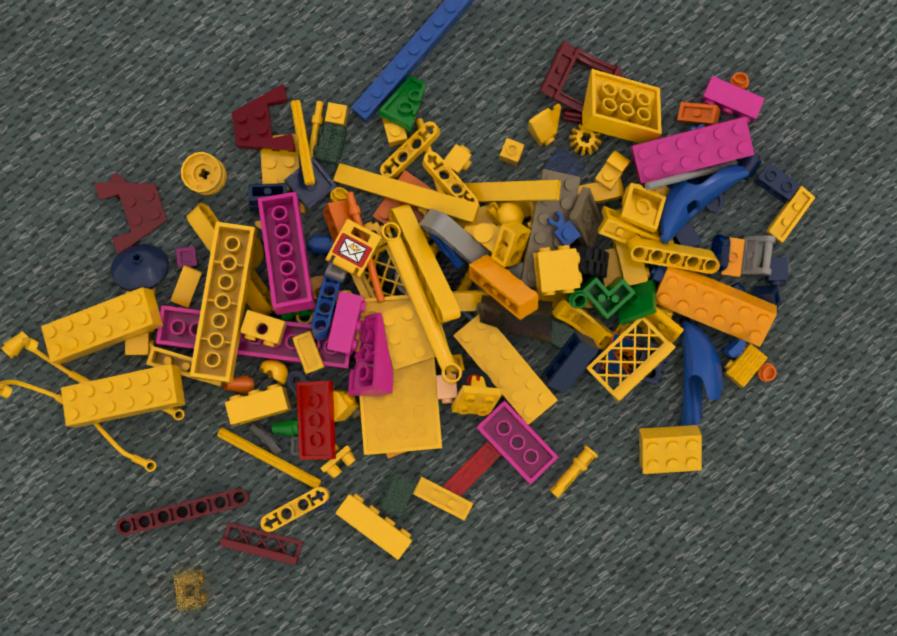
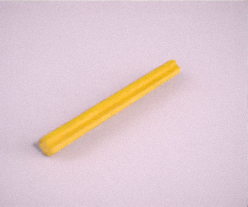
M225 428L219 429L217 433L219 438L312 488L320 486L321 480Z

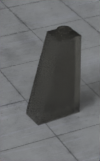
M482 295L481 303H477L476 313L480 314L481 323L550 343L553 302L538 300V309L521 320L490 295Z

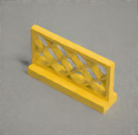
M388 244L377 249L372 256H376L375 260H373L375 267L377 263L386 266L383 277L378 276L382 279L381 288H383L385 280L395 283L391 294L383 292V294L395 296L397 285L404 286L405 289L406 286ZM386 250L389 255L387 264L378 261L380 253ZM389 267L396 269L398 273L396 281L386 278ZM357 268L351 276L360 295L365 298H375L374 288L370 285L371 278L369 272L364 271L361 278H358L356 276L360 269Z
M643 317L636 320L586 369L619 403L676 347ZM641 321L648 327V334H636V326ZM624 337H634V347H622V339ZM636 337H648L647 348H637ZM650 337H658L663 344L659 348H650ZM611 350H620V361L608 360V353ZM622 350H634L633 361H622ZM636 350L647 351V359L645 361H636ZM597 363H606L605 374H597L592 368ZM608 363L619 364V374H608ZM622 364H633V372L630 375H622ZM608 377H619V386L614 390L608 385Z

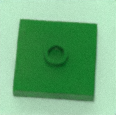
M653 280L631 287L635 294L618 309L621 325L657 313L656 291Z

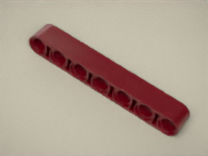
M235 489L124 517L117 522L116 530L121 535H130L241 507L249 502L250 494L245 489ZM238 492H242L245 496L242 503L236 500ZM219 497H223L226 500L223 508L217 504ZM200 502L206 503L207 509L205 512L199 511L198 505ZM182 506L188 510L186 517H182L179 513ZM163 511H166L169 515L167 522L161 520V513ZM144 516L150 519L147 527L142 524ZM125 521L131 524L129 531H125L123 528Z

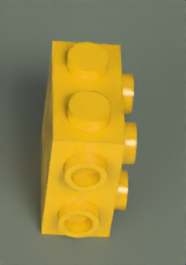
M570 245L558 246V250L551 251V247L539 248V252L533 253L537 292H543L544 296L555 295L557 290H562L563 293L575 292L574 288H580L582 274L578 270L580 255L576 248L570 249Z

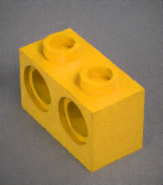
M518 221L502 224L491 258L503 267L520 264L531 230Z

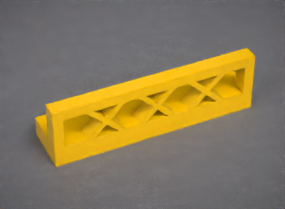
M606 206L602 208L601 211L604 219L597 229L599 234L625 244L633 237L660 241L662 233L659 227L653 233L619 219L621 212Z

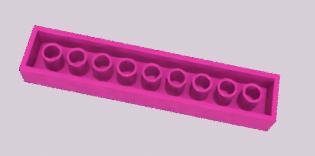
M161 305L160 316L163 327L158 328L156 344L194 350L201 310ZM285 321L287 325L280 345L275 344L274 347L263 344V340L258 338L255 341L244 338L245 334L241 333L237 355L301 363L292 338L308 331L312 333L311 324ZM265 324L261 325L258 329L261 335L268 331V327ZM319 326L316 329L322 330L325 327ZM329 336L324 340L314 338L324 367L350 370L351 354L327 349Z

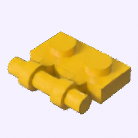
M656 307L657 313L645 318L669 342L673 343L684 329ZM641 321L638 326L642 328L643 333L647 334L648 327ZM653 337L658 345L663 344L658 337Z

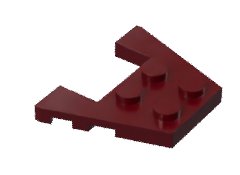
M284 84L232 112L235 140L238 149H272V151L278 152L280 150L296 152L292 134L273 137L269 107L288 103Z
M94 183L99 200L119 195L131 232L112 238L117 255L122 250L133 246L167 221L156 184Z

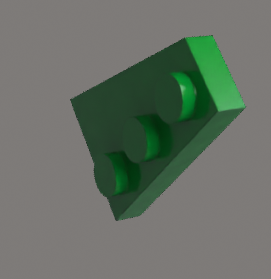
M410 75L380 108L379 115L411 132L426 90V83Z

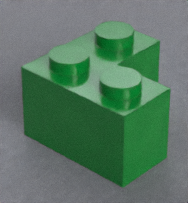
M590 276L578 288L587 294V302L605 319H608L635 294V291L629 284L619 277H616L605 288L597 277Z

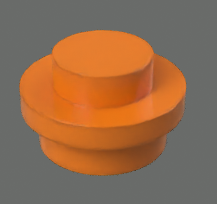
M737 72L731 77L730 84L746 89L749 86L748 76L745 73Z
M767 362L763 363L757 371L758 378L764 382L772 381L777 373L774 365Z

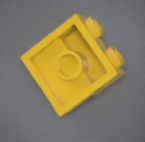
M630 183L625 189L619 219L655 233L666 197L660 195L657 191L646 190L640 184Z

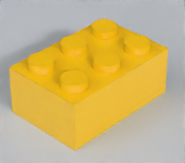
M278 384L268 386L266 391H259V389L250 391L248 396L245 397L241 395L229 397L230 401L225 402L230 424L234 426L292 410L286 388Z
M698 425L639 429V462L642 473L653 474L702 470V435Z

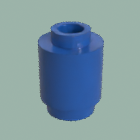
M313 235L312 239L308 241V250H312V254L328 255L334 243L329 235Z

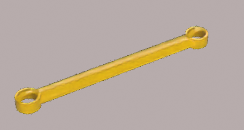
M388 222L382 227L381 237L388 244L442 370L441 377L443 381L447 384H455L461 378L462 370L455 363L400 236L401 229L396 223ZM390 227L397 230V237L393 238ZM385 229H386V232H387V234H388V237H386V235H385V233H384V230H385ZM450 367L458 371L459 376L456 380L451 373ZM445 369H446V371H447V374H448L450 380L445 376Z

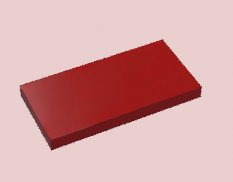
M333 381L296 382L299 460L336 459Z

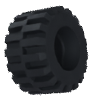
M570 246V249L576 248V251L579 252L580 263L578 264V270L582 274V279H588L590 276L597 277L598 279L607 277L608 252L588 246Z

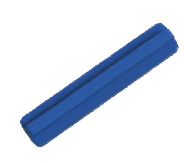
M428 232L441 252L453 263L456 270L461 268L463 262L457 253L438 236Z

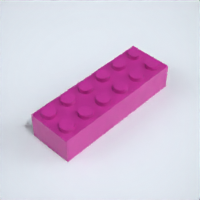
M739 117L630 146L638 183L640 184L755 155L746 117Z
M291 192L258 198L272 305L275 313L279 315L315 308L300 202L297 193Z

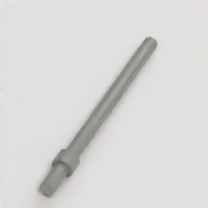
M736 160L646 182L645 188L650 190L717 173L728 165H738Z

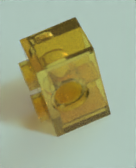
M200 568L174 572L178 612L204 608V604L207 603V595L202 590V584H204L205 579L204 573L200 572ZM189 584L195 587L194 595H190L187 592Z

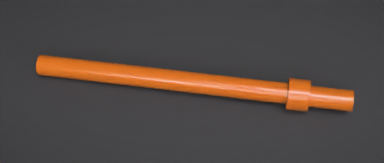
M348 192L346 197L350 207L348 208L350 217H353L354 222L363 227L360 207L356 203L354 193ZM356 229L358 237L368 242L366 234ZM372 257L367 268L377 301L382 303L385 301Z

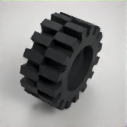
M446 255L436 258L450 289L452 290L459 286L461 280L450 259Z

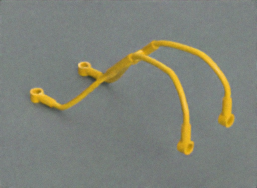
M32 338L22 339L25 349L37 354L66 373L70 378L79 382V384L91 381L73 370L70 371L61 364L51 363L49 356L36 349L38 341ZM18 380L0 381V396L6 399L12 393V387L7 385L12 384L53 397L63 405L62 395L60 394L57 395L51 391ZM178 407L162 410L176 420L184 418V411ZM180 411V415L176 417V412ZM99 423L94 424L108 442L123 456L143 466L149 472L156 469V463L152 459H145L136 454L132 455L126 452ZM152 462V466L147 468L148 463Z

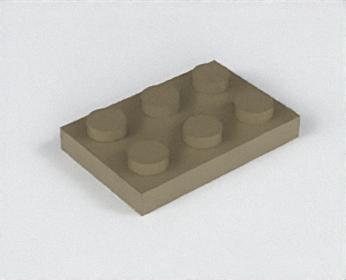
M583 187L580 194L577 195L574 209L569 214V220L581 235L578 237L579 244L581 246L593 247L599 234L597 229L603 220L591 189Z

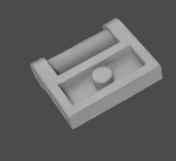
M770 235L744 237L741 275H771L772 248L776 237ZM763 243H765L764 257H763V265H762V268H760V266H761V258H762V250H763Z

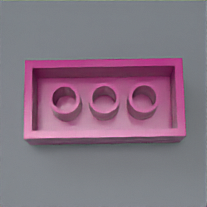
M505 400L476 427L529 484H532L559 458Z

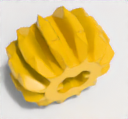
M579 124L578 130L572 129L574 135L569 136V139L572 141L570 147L576 146L575 153L582 150L581 156H584L585 151H587L588 155H592V150L597 151V145L601 144V140L597 139L601 134L584 129ZM583 136L589 138L588 143H585V141H581Z

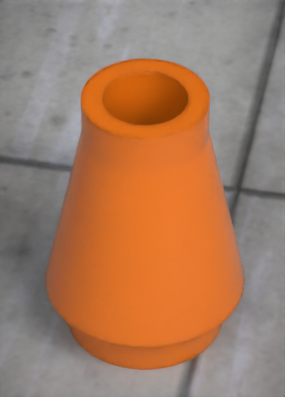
M248 375L235 377L232 384H223L224 390L248 394L254 388L253 378Z

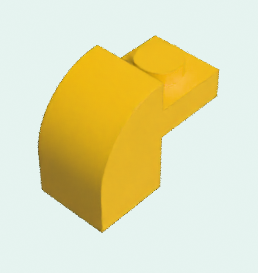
M615 150L607 159L606 164L594 181L611 191L618 179L623 176L630 166L631 160Z

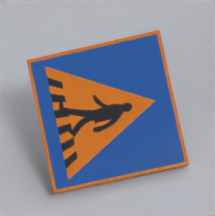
M613 332V333H612L613 335H612V337L610 338L608 347H609L621 334H618V333H616V332ZM624 337L622 339V347H634V340ZM636 341V347L642 348L643 344ZM611 350L608 353V360L620 361V350ZM622 350V361H633L634 350ZM636 350V361L639 359L641 350ZM602 363L601 369L606 370V363ZM608 363V371L613 374H619V364ZM622 364V375H630L633 372V364Z

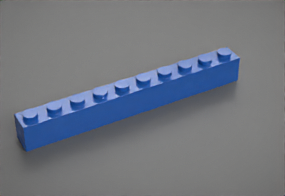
M444 0L351 107L352 112L364 123L368 124L475 0Z

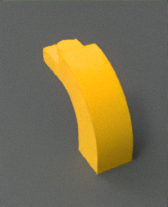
M563 298L551 312L556 318L570 324L581 334L594 339L599 349L604 351L608 347L613 332L585 308H573L569 301Z

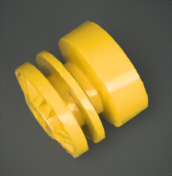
M197 152L188 156L183 162L181 178L184 184L192 191L207 196L218 193L225 186L227 172L223 163L217 158L205 152ZM205 171L210 173L209 175H207V179L202 177L203 175H205Z

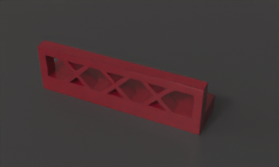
M231 522L227 523L225 535L221 538L220 546L293 565L298 563L303 544L301 540ZM231 527L239 529L242 537L237 540L228 538ZM256 533L261 541L253 545L249 543L246 536ZM271 537L276 538L280 545L274 550L269 549L265 543ZM290 542L298 544L296 554H288L284 546Z

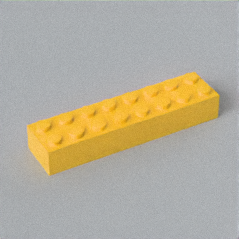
M216 222L190 370V377L233 383L241 335L240 331L258 234L255 227Z

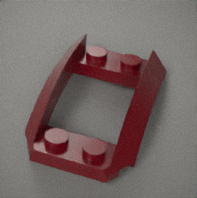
M564 40L555 50L557 53L543 83H540V91L582 113L584 103L561 92L574 62L591 70L594 69L626 78V76H623L620 70L621 67L604 62L579 48L573 47Z

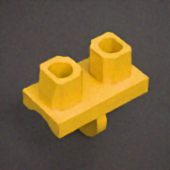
M335 444L336 451L339 449L337 444ZM346 445L336 454V459H330L321 467V470L336 478L342 473L341 469L336 465L338 461L342 459L347 466L356 461L351 452L352 449Z

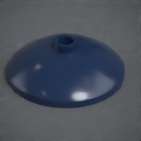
M137 244L122 250L114 258L111 265V275L116 285L130 292L142 287L152 289L158 286L165 279L169 271V262L166 254L160 248L150 244Z

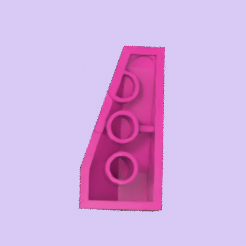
M375 313L365 316L359 338L362 343L359 352H356L354 357L357 359L354 370L351 369L349 375L348 395L383 396L393 392V370L382 313Z

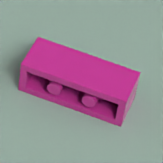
M714 76L709 80L701 98L704 104L717 105L725 115L746 117L747 123H753L756 120L765 100L763 97Z
M339 291L327 349L353 355V351L357 350L359 341L356 337L357 333L361 332L363 321L360 319L367 307L365 297Z

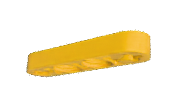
M430 121L423 124L381 165L380 173L382 176L392 179L397 178L439 137L440 128ZM429 128L433 130V134L429 133ZM422 134L427 138L426 141L421 137ZM421 140V146L418 149H414V141ZM402 153H407L408 157L406 161L400 162V155ZM389 167L392 168L391 170L393 171L391 174H389L387 170Z
M436 152L425 154L422 161L423 167L448 195L457 198L462 197L464 200L478 204L476 196ZM428 160H435L434 163H428ZM439 172H446L449 178H440ZM451 187H460L461 193H454Z
M322 486L314 488L268 513L261 519L262 529L266 532L277 530L321 506L329 500V490ZM318 490L319 492H324L323 501L321 498L312 501L311 498L318 495ZM301 499L308 501L309 505L306 510H302L299 507ZM288 508L291 510L292 516L290 519H285L282 516L283 509ZM278 517L279 521L272 524L273 528L266 525L268 522L267 518L272 520Z

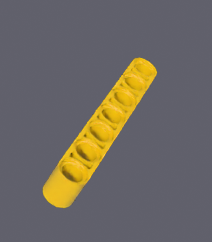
M199 203L187 215V220L211 253L215 225L219 220L206 204ZM252 267L246 303L253 312L269 316L274 311L271 292Z
M406 204L389 209V219L391 222L399 225L401 229L400 236L437 320L440 323H445L460 318L459 305L410 205Z

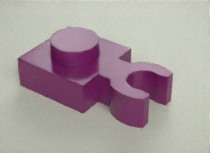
M196 246L176 248L178 267L186 265L193 268V266L198 265Z

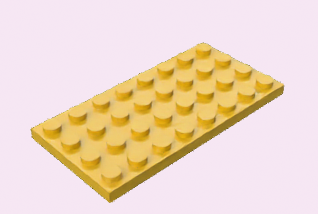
M410 296L384 297L385 301L382 303H378L376 297L365 298L367 307L365 313H362L360 320L364 324L365 316L382 313L413 303ZM361 332L357 333L356 339L359 342L356 352H359L362 343L359 339ZM432 358L394 370L391 361L393 370L392 394L359 396L364 455L442 448L435 359Z

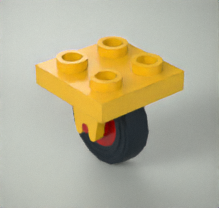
M476 368L467 369L462 372V376L457 382L459 393L451 405L452 412L478 414L479 416L489 415L501 397V389L492 388L490 377L482 370Z

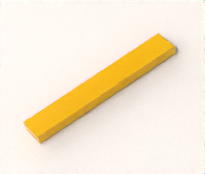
M561 181L464 183L476 196L478 203L559 201Z

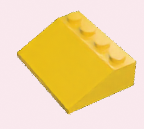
M592 69L589 75L582 111V128L636 143L658 139L662 134L660 88Z

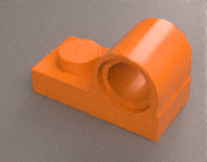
M681 102L677 121L698 125L703 123L704 126L716 124L719 120L720 109L717 105Z

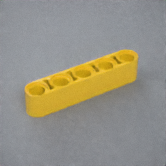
M633 237L626 243V248L631 258L637 262L713 274L720 268V263L711 250L673 243L662 244L661 241Z

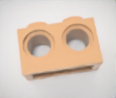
M436 375L438 401L442 400V404L453 403L457 396V383L447 384L443 381L441 375Z

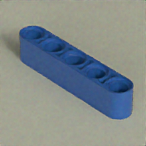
M325 274L311 323L313 337L318 340H324L330 334L339 291L341 292L343 285L342 282L329 278ZM329 292L334 293L331 296L326 295ZM324 309L329 310L326 313L321 312ZM319 326L325 327L322 330L316 329Z

